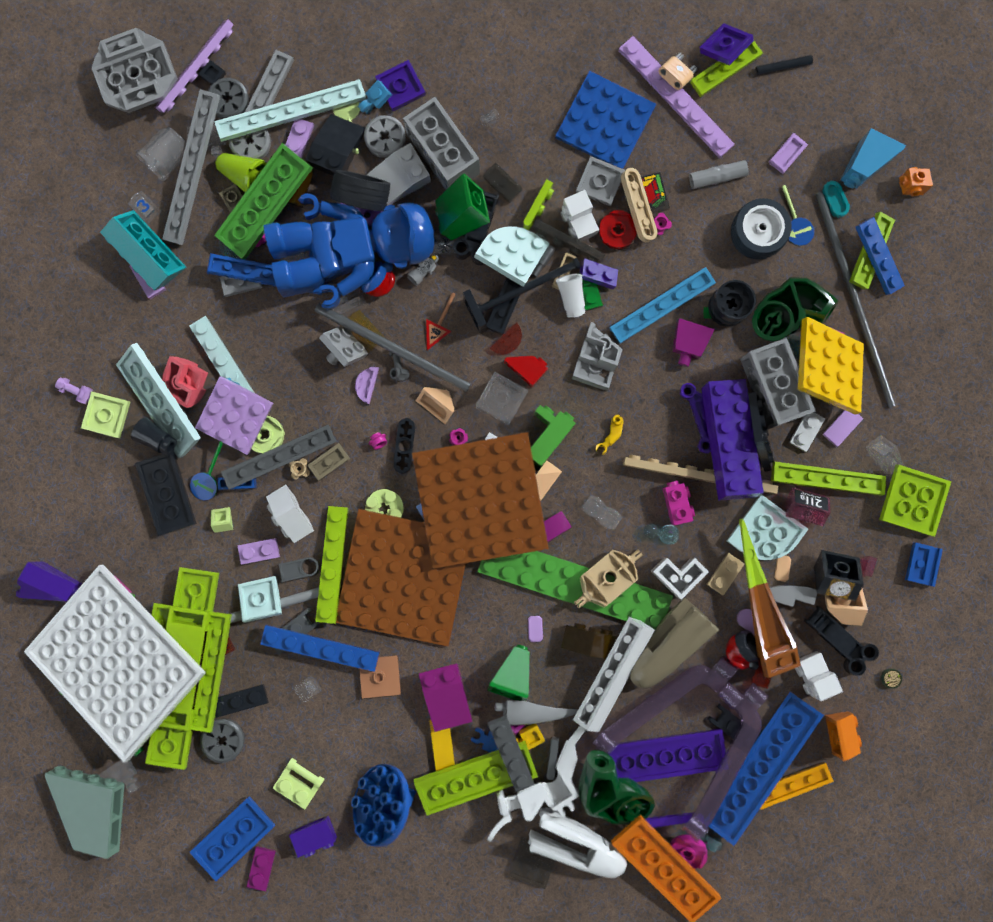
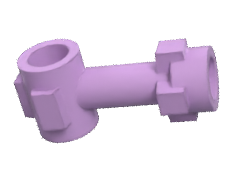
M59 378L57 380L55 388L59 389L58 391L62 393L68 391L77 395L76 400L78 402L87 404L91 391H93L91 388L81 386V388L69 384L70 380L67 378Z

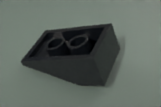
M330 114L314 139L306 156V162L311 167L334 176L335 170L348 171L365 128Z

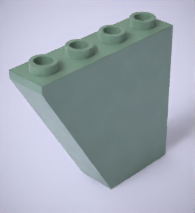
M57 766L53 770L46 772L45 779L73 850L105 859L119 852L124 783L118 782L114 778H101L97 774H85L81 770H69L64 766Z

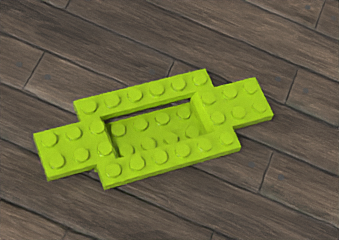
M179 567L173 605L153 604L152 617L199 666L205 631H207L201 667L206 673L199 680L194 710H192L196 685L152 733L145 764L184 770L187 768L193 730L211 733L213 730L232 614L213 612L219 573Z

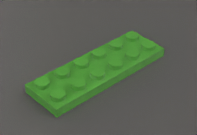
M282 143L214 236L241 259L245 260L265 234L264 225L274 222L313 168Z

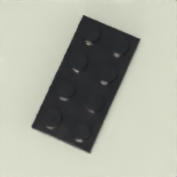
M174 451L170 455L161 454L135 463L158 536L197 524Z

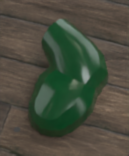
M790 277L779 288L768 293L760 301L752 318L753 329L759 337L766 341H780L799 331L802 326V319L806 317L824 324L836 308L838 300L809 278Z
M600 750L589 752L583 766L578 794L586 813L592 817L605 819L612 824H630L639 815L646 819L655 808L654 798L648 790L629 778H618L616 764L608 753Z

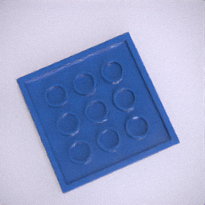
M589 71L555 138L594 158L623 169L656 103Z

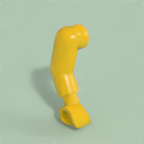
M615 415L611 419L610 434L604 439L603 443L596 446V451L599 447H604L605 450L602 455H605L607 448L612 446L621 437L623 418L620 415Z

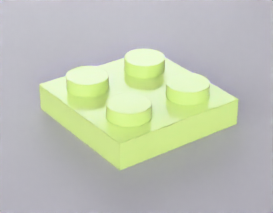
M91 391L81 428L120 438L130 401Z

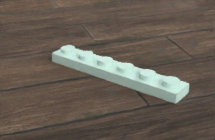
M204 316L191 324L189 327L220 376L231 378L232 381L239 383L240 386L254 393L208 318Z

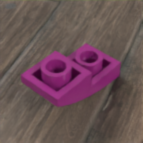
M562 511L544 521L548 543L572 528Z

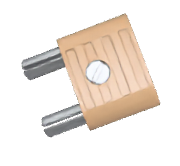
M682 53L671 57L658 70L659 75L676 90H681L697 71V67L694 69L695 65L689 69L681 62L684 57Z

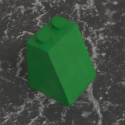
M465 173L460 175L435 200L437 208L435 213L440 224L438 226L439 231L450 240L490 223L484 191Z

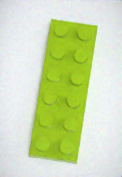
M526 741L519 742V747L533 779L537 778L538 775ZM499 750L414 779V785L427 816L513 786Z

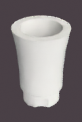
M569 274L556 279L567 317H579L585 314L582 274Z

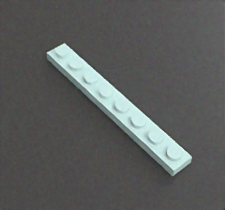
M359 79L217 120L214 123L220 140L223 142L366 100V95Z

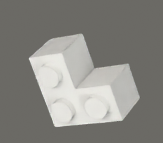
M583 190L565 198L560 214L564 223L568 222L569 224L568 232L571 239H575L579 243L598 235L599 228L591 213L593 206L586 191Z
M287 485L266 496L269 503L267 508L273 515L271 519L276 526H281V531L286 538L290 537L295 543L314 531L310 520L299 507L296 497Z
M663 558L651 570L681 600L709 572L696 558H690L680 569L668 558Z
M815 651L799 658L801 666L795 668L799 677H803L805 682L803 688L807 695L823 701L843 692L835 673L829 671L821 652Z

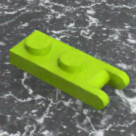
M546 179L524 219V229L530 230L537 215L541 217L545 210L543 204L546 199L550 200L554 193L552 189L553 182Z

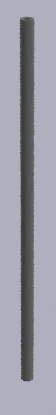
M823 192L816 193L815 196L889 408L896 406L856 287L849 282L851 273Z

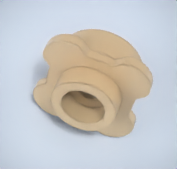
M302 458L300 461L289 463L293 479L309 476L310 471L307 469L308 461Z

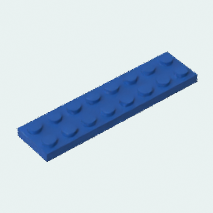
M789 692L711 805L702 822L735 846L824 715Z

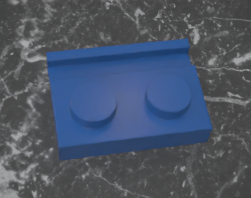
M913 542L905 580L935 587L943 549Z

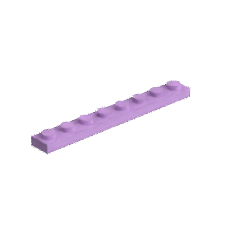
M634 36L619 48V52L719 158L734 146V143L683 89L676 90L659 75L658 70L661 65Z

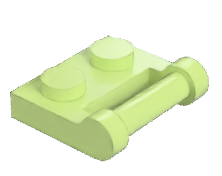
M291 758L273 789L303 809H306L323 783L324 778L321 776L317 777L297 764V760ZM290 771H295L312 782L314 786L312 788L289 774Z

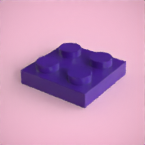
M723 23L699 47L700 53L730 65L754 41L752 34Z
M409 60L375 76L376 80L381 81L392 94L387 100L392 111L426 95Z

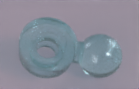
M650 523L643 530L647 538L653 539L659 536L660 540L668 545L675 544L679 539V530L673 525H665L658 529L655 524Z
M698 827L689 829L688 835L701 839L706 845L707 850L715 853L717 850H722L723 841L703 834L702 830Z

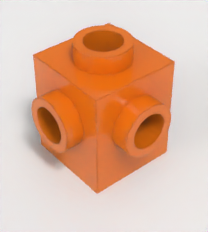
M917 167L907 169L899 178L902 195H924L933 186L930 169Z

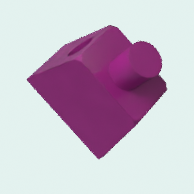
M679 318L676 323L673 352L681 354L678 364L689 367L691 358L699 359L714 329Z

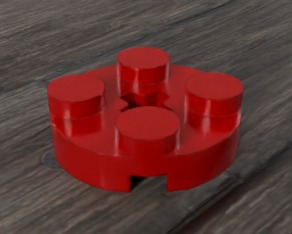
M622 210L610 212L602 219L599 226V235L602 242L613 249H623L630 246L637 235L633 218L628 212ZM617 225L620 226V229H623V232H620V234H616L613 231V228H616Z

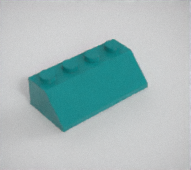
M134 210L114 216L100 232L105 237V240L118 251L119 255L132 266L133 270L154 291L165 286L187 268Z

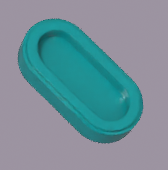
M827 182L823 186L822 192L829 211L834 217L842 218L850 210L849 202L838 182Z

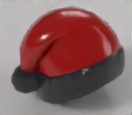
M743 630L733 635L727 642L725 650L729 662L738 669L750 668L757 670L760 665L758 662L760 658L757 655L756 641L752 632Z

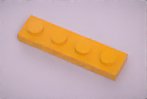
M826 762L781 778L760 810L834 782Z

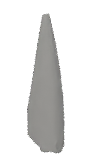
M507 700L503 703H495V711H503V716L507 715L510 725L550 722L575 715L578 712V709L553 708L527 701Z

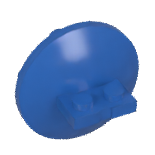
M379 764L369 769L359 779L355 796L351 800L355 833L369 846L384 847L389 845L399 836L406 823L409 808L412 805L416 791L408 787L405 776L397 767ZM358 789L365 790L363 797L357 796Z

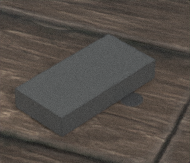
M551 737L546 776L549 780H554L559 737Z

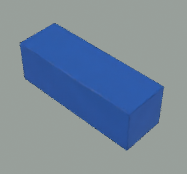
M223 477L218 478V490H232L228 489ZM256 478L232 489L256 488Z

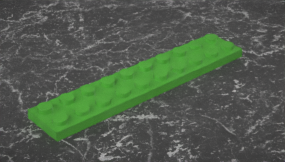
M534 551L481 560L478 572L574 604L583 594L580 577L590 568ZM608 574L605 575V578L608 582L615 581L614 576ZM633 583L605 608L590 601L586 602L582 607L624 621L631 617L642 621L655 630L668 614L673 596Z

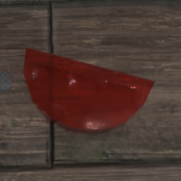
M516 322L494 343L490 350L501 355L510 354L515 351L521 344L522 339L521 328Z

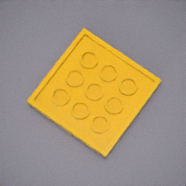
M809 317L802 319L798 390L852 414L861 413L864 344Z

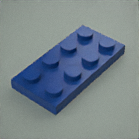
M249 796L194 847L190 854L216 882L258 843L275 824Z

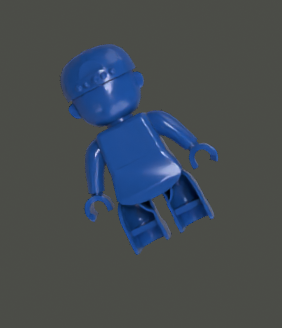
M304 194L298 199L299 202L304 205H314L311 211L304 212L306 220L314 219L321 213V215L337 219V221L314 222L312 226L306 222H292L281 225L276 222L264 225L267 246L273 259L299 255L305 251L309 252V258L293 262L283 260L272 263L275 283L281 296L290 297L311 292L320 287L322 293L332 292L334 294L331 300H324L321 306L324 309L336 308L340 303L341 295L344 297L353 292L372 277L376 263L374 252H377L379 258L403 269L407 267V263L409 265L418 264L428 259L433 253L435 244L434 230L429 215L423 207L414 203L398 204L396 208L392 204L386 206L384 211L374 218L372 229L369 230L366 219L358 209L333 202L321 201L319 203L314 195ZM351 273L339 282L337 287L322 285L341 275Z

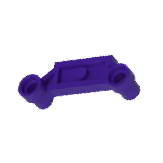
M685 383L680 388V395L689 401L701 436L698 442V450L701 453L707 454L711 452L703 396L696 391V387L692 383ZM684 389L689 390V395L684 393ZM703 443L707 445V449H703Z

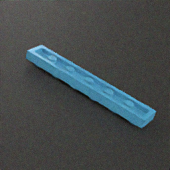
M705 267L617 322L609 329L618 343L621 344L715 285L716 282Z

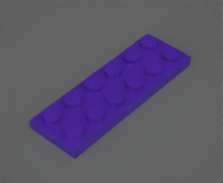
M722 729L606 745L607 753L616 764L618 778H629L635 782L728 769Z

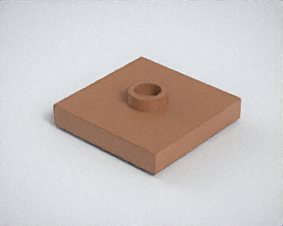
M398 655L378 657L375 672L359 668L362 698L401 695Z

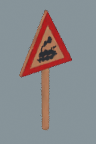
M455 293L451 294L438 324L426 319L427 350L452 332L442 327L441 324L455 297Z

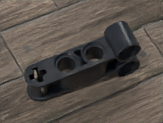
M485 191L484 196L490 223L466 233L464 239H457L453 244L454 256L457 259L464 260L471 256L473 263L480 266L484 265V263L474 258L487 237L500 194L495 195ZM459 246H464L467 248V250L463 253H460L457 251V248Z
M816 606L814 613L804 620L805 623L845 658L843 666L847 673L855 676L864 674L866 671L865 661H875L879 656L877 646L865 642L860 644L819 606ZM869 647L871 653L869 656L866 657L864 655L865 648ZM856 661L858 668L852 671L851 664Z

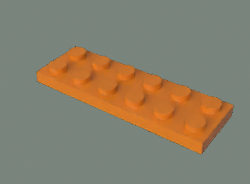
M641 815L611 840L612 845L690 922H695L721 900L720 894Z

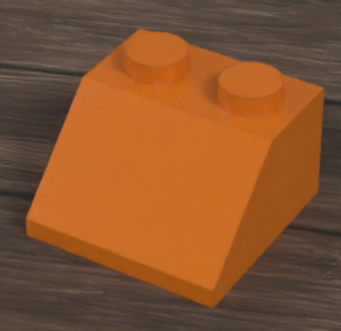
M849 711L825 715L832 754L843 761L860 754L862 741L860 736L857 735L858 721L856 716Z

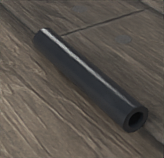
M808 55L756 66V73L759 76L812 65L813 57Z

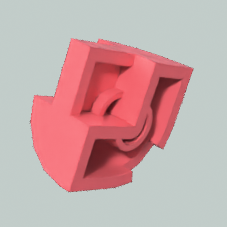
M169 356L162 381H164L178 404L185 408L192 407L202 399L206 392L203 386L208 372L197 367L198 364L192 361Z

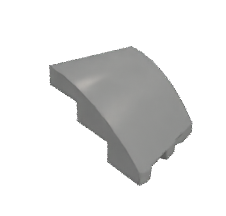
M593 322L590 323L571 379L608 391L613 373L619 363L622 348L612 342L606 334H602ZM602 369L610 371L606 379L599 375L602 374Z

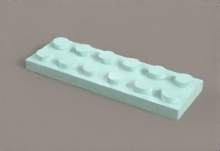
M137 343L132 344L116 366L155 424L177 440L174 452L178 458H181L191 450L201 437L156 372L154 366L145 356L144 351L141 350Z

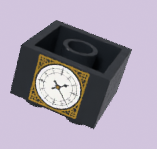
M821 550L814 565L817 593L856 601L864 586L860 558Z

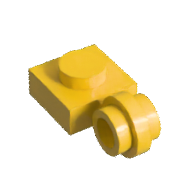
M532 724L520 730L521 738L515 736L518 743L526 741L528 750L545 742L537 724Z

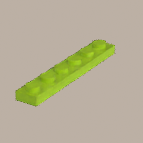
M782 462L772 463L771 482L879 496L885 495L886 476Z
M328 506L315 622L336 624L348 508Z

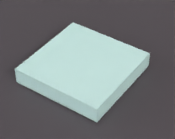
M276 576L238 584L242 622L246 623L282 614Z

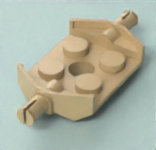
M638 549L629 556L616 550L609 552L580 577L583 594L574 604L577 605L582 601L577 606L580 609L586 602L590 601L605 608L638 580L634 563L643 556L642 553L637 555L640 552ZM606 573L614 574L615 581L608 582L605 578Z

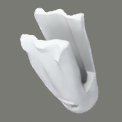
M551 808L540 809V827L568 840L587 846L590 849L587 855L534 830H530L528 834L530 852L606 878H616L624 873L627 867V859L607 839L572 818L562 817L559 812Z

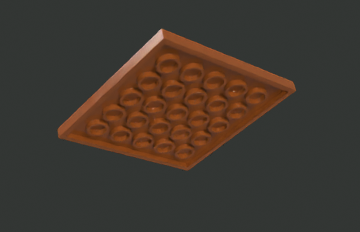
M528 432L412 453L433 569L549 549Z
M358 509L336 623L449 646L466 563L433 569L425 522Z

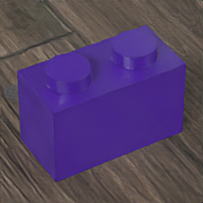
M329 816L295 829L289 835L297 857L304 855L305 858L315 854V850L319 848L325 850L334 845L333 842L337 839Z

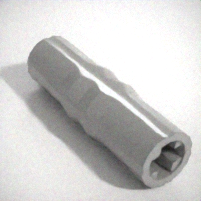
M743 160L690 173L689 181L691 188L696 189L746 177L749 174L748 165Z

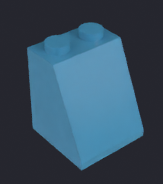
M871 128L859 141L840 181L844 182V185L849 188H858L890 163L906 145Z

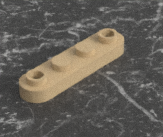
M628 168L621 174L623 189L639 239L643 242H650L656 238L657 228L640 173L634 168Z

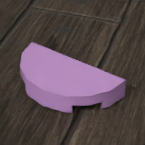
M370 367L364 370L355 381V390L358 397L369 405L379 367Z

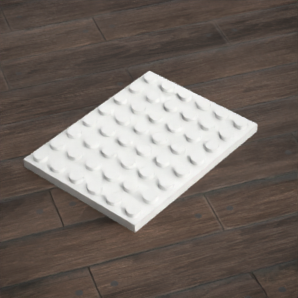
M99 565L24 651L123 762L130 760L206 673L104 565Z

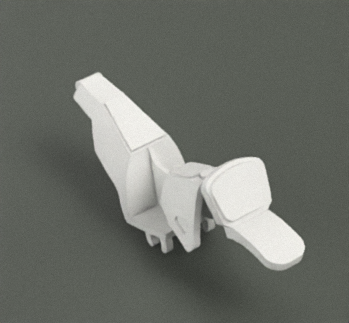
M579 725L569 740H566L556 763L558 775L553 782H538L518 791L516 795L505 796L504 791L499 790L497 800L503 817L491 831L487 839L488 842L491 843L502 826L512 821L511 811L522 809L524 818L527 821L533 820L544 802L552 810L558 811L562 817H565L564 806H569L570 810L574 811V803L572 801L579 797L578 790L572 781V775L577 762L575 744L586 729Z

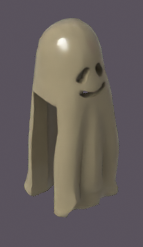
M684 597L663 618L653 632L644 651L631 670L630 680L639 688L647 689L653 687L677 669L717 633L719 629L708 620L706 615Z

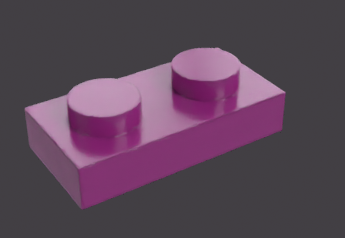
M256 847L247 883L248 888L266 892L276 854L275 850Z

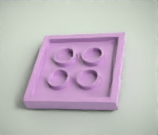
M220 376L195 428L248 455L273 403Z

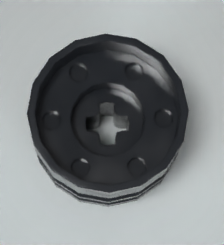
M727 281L709 299V315L714 322L721 326H735L754 310L756 304L755 292L744 281Z

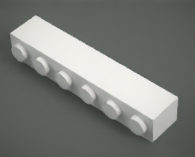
M628 618L573 719L587 731H600L626 684L633 666L655 631L653 628L640 620Z

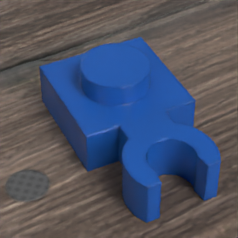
M476 727L475 731L479 732L481 736L478 739L471 737V741L474 743H484L482 749L489 753L498 750L491 731L489 730L488 735H486L481 728Z

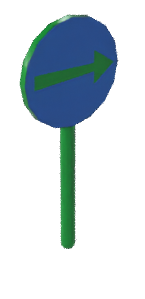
M221 441L218 444L208 472L197 473L190 482L193 495L203 501L213 498L217 493V482L211 476V473L223 445Z

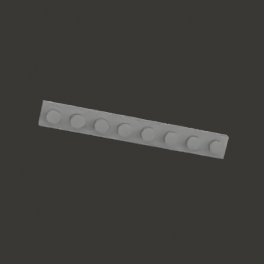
M199 90L163 240L183 245L220 100V95Z

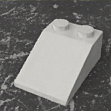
M411 143L392 153L367 174L390 183L387 206L431 182L428 171Z

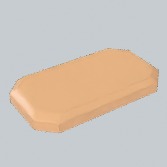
M783 556L776 560L774 578L777 581L786 582L789 580L791 565L789 556Z

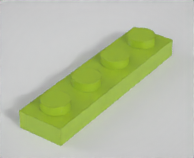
M753 41L730 65L718 61L691 79L690 84L698 95L702 97L761 57L763 52Z
M877 212L874 218L887 243L895 220L882 212ZM863 246L849 282L865 290L869 289L875 270Z

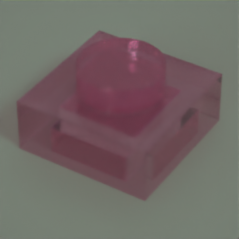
M864 556L860 560L863 576L872 577L877 558Z

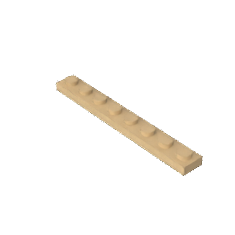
M629 455V458L625 457L623 460V466L716 483L714 470L705 469L702 472L697 471V467L686 465L685 468L678 467V463L667 462L665 465L660 464L657 459L648 458V461L640 460V456ZM762 480L764 493L777 494L778 486L773 485V482L769 480Z

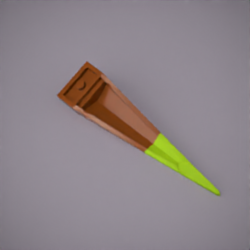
M739 519L757 655L761 660L764 677L771 678L801 666L799 654L766 581L745 521Z

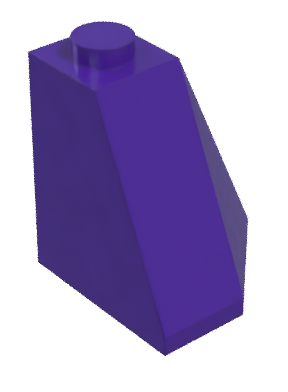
M43 561L28 562L18 578L17 584L21 587L16 591V596L28 599L68 601L82 583Z

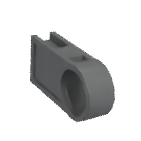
M307 557L279 564L282 582L316 575L319 571V562L313 557ZM308 559L313 560L316 564V570L312 574H307L303 571V563Z

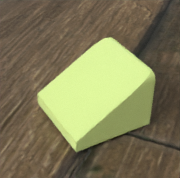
M230 507L211 510V528L214 533L233 530Z

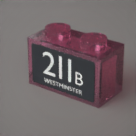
M792 487L786 499V517L824 526L830 515V497Z

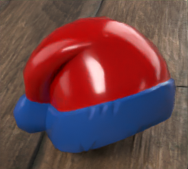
M377 261L374 265L372 277L360 289L373 297H382L388 294L395 284V276L392 272L393 264L387 262L383 264L381 261Z

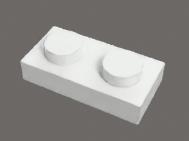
M814 412L804 416L789 443L807 452L825 418Z

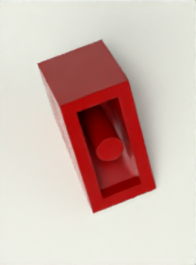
M535 356L506 357L504 363L532 388L548 371L547 363L540 357L538 359Z

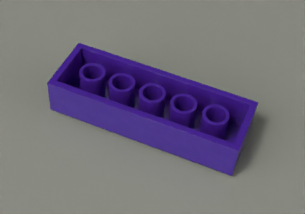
M746 379L709 381L701 389L718 501L755 498L763 494L764 490L754 439Z

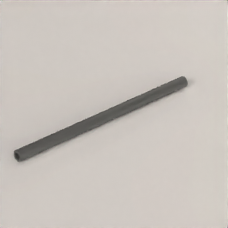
M317 304L315 312L457 388L465 392L468 391L471 385L469 382L331 309L322 308V304Z

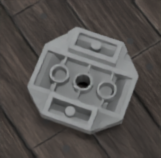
M133 28L100 41L98 52L92 65V71L104 103L107 106L127 113L164 100L178 79L163 41L144 33V31L138 28ZM139 73L137 77H133V75Z

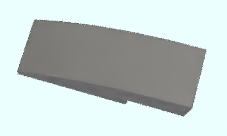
M793 585L769 587L775 602L792 607L795 600L812 605L815 604L817 589Z

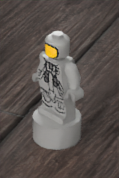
M434 254L425 261L418 263V268L412 269L407 274L409 280L418 286L427 273L432 275L439 256Z

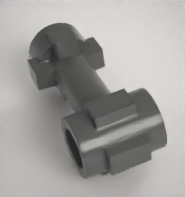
M389 351L395 366L390 371L391 378L396 379V381L407 380L409 371L402 368L401 357Z

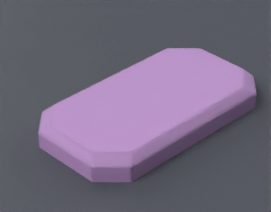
M530 616L528 618V639L531 642H541L543 639L542 618L540 616Z

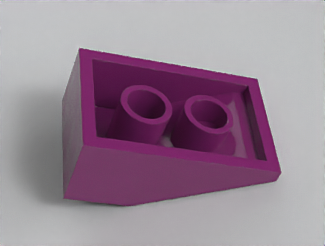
M457 663L419 673L434 732L473 722Z

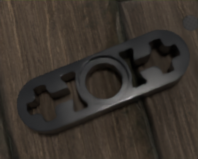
M409 418L400 420L397 429L394 469L401 474L407 473L412 465L416 426ZM406 422H409V425L412 426V429H408L407 434L408 436L412 435L411 439L407 437L400 438V434L404 435L405 430L401 427ZM402 441L410 443L408 451L400 450L399 444ZM398 453L403 455L409 454V458L405 457V463L408 466L404 467L403 470H400V467L397 466V463H401L402 460L401 456L398 457Z

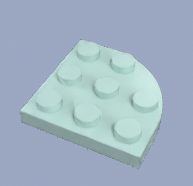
M503 227L494 230L484 239L474 258L524 287L548 247L549 242L524 228Z
M762 494L759 495L742 518L745 521L759 560H772L787 555L797 546L808 531V528ZM738 524L726 541L743 553L740 524Z

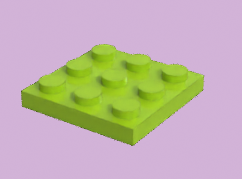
M895 465L879 520L935 537L951 481L902 465Z

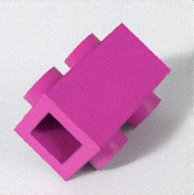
M678 481L667 483V487L662 489L671 525L674 526L693 521L695 512L693 506L689 505V488L685 487L684 483L679 484Z

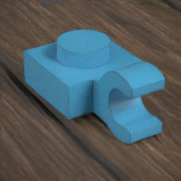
M377 80L365 93L368 99L362 101L358 108L368 114L374 106L380 109L392 94L381 81Z

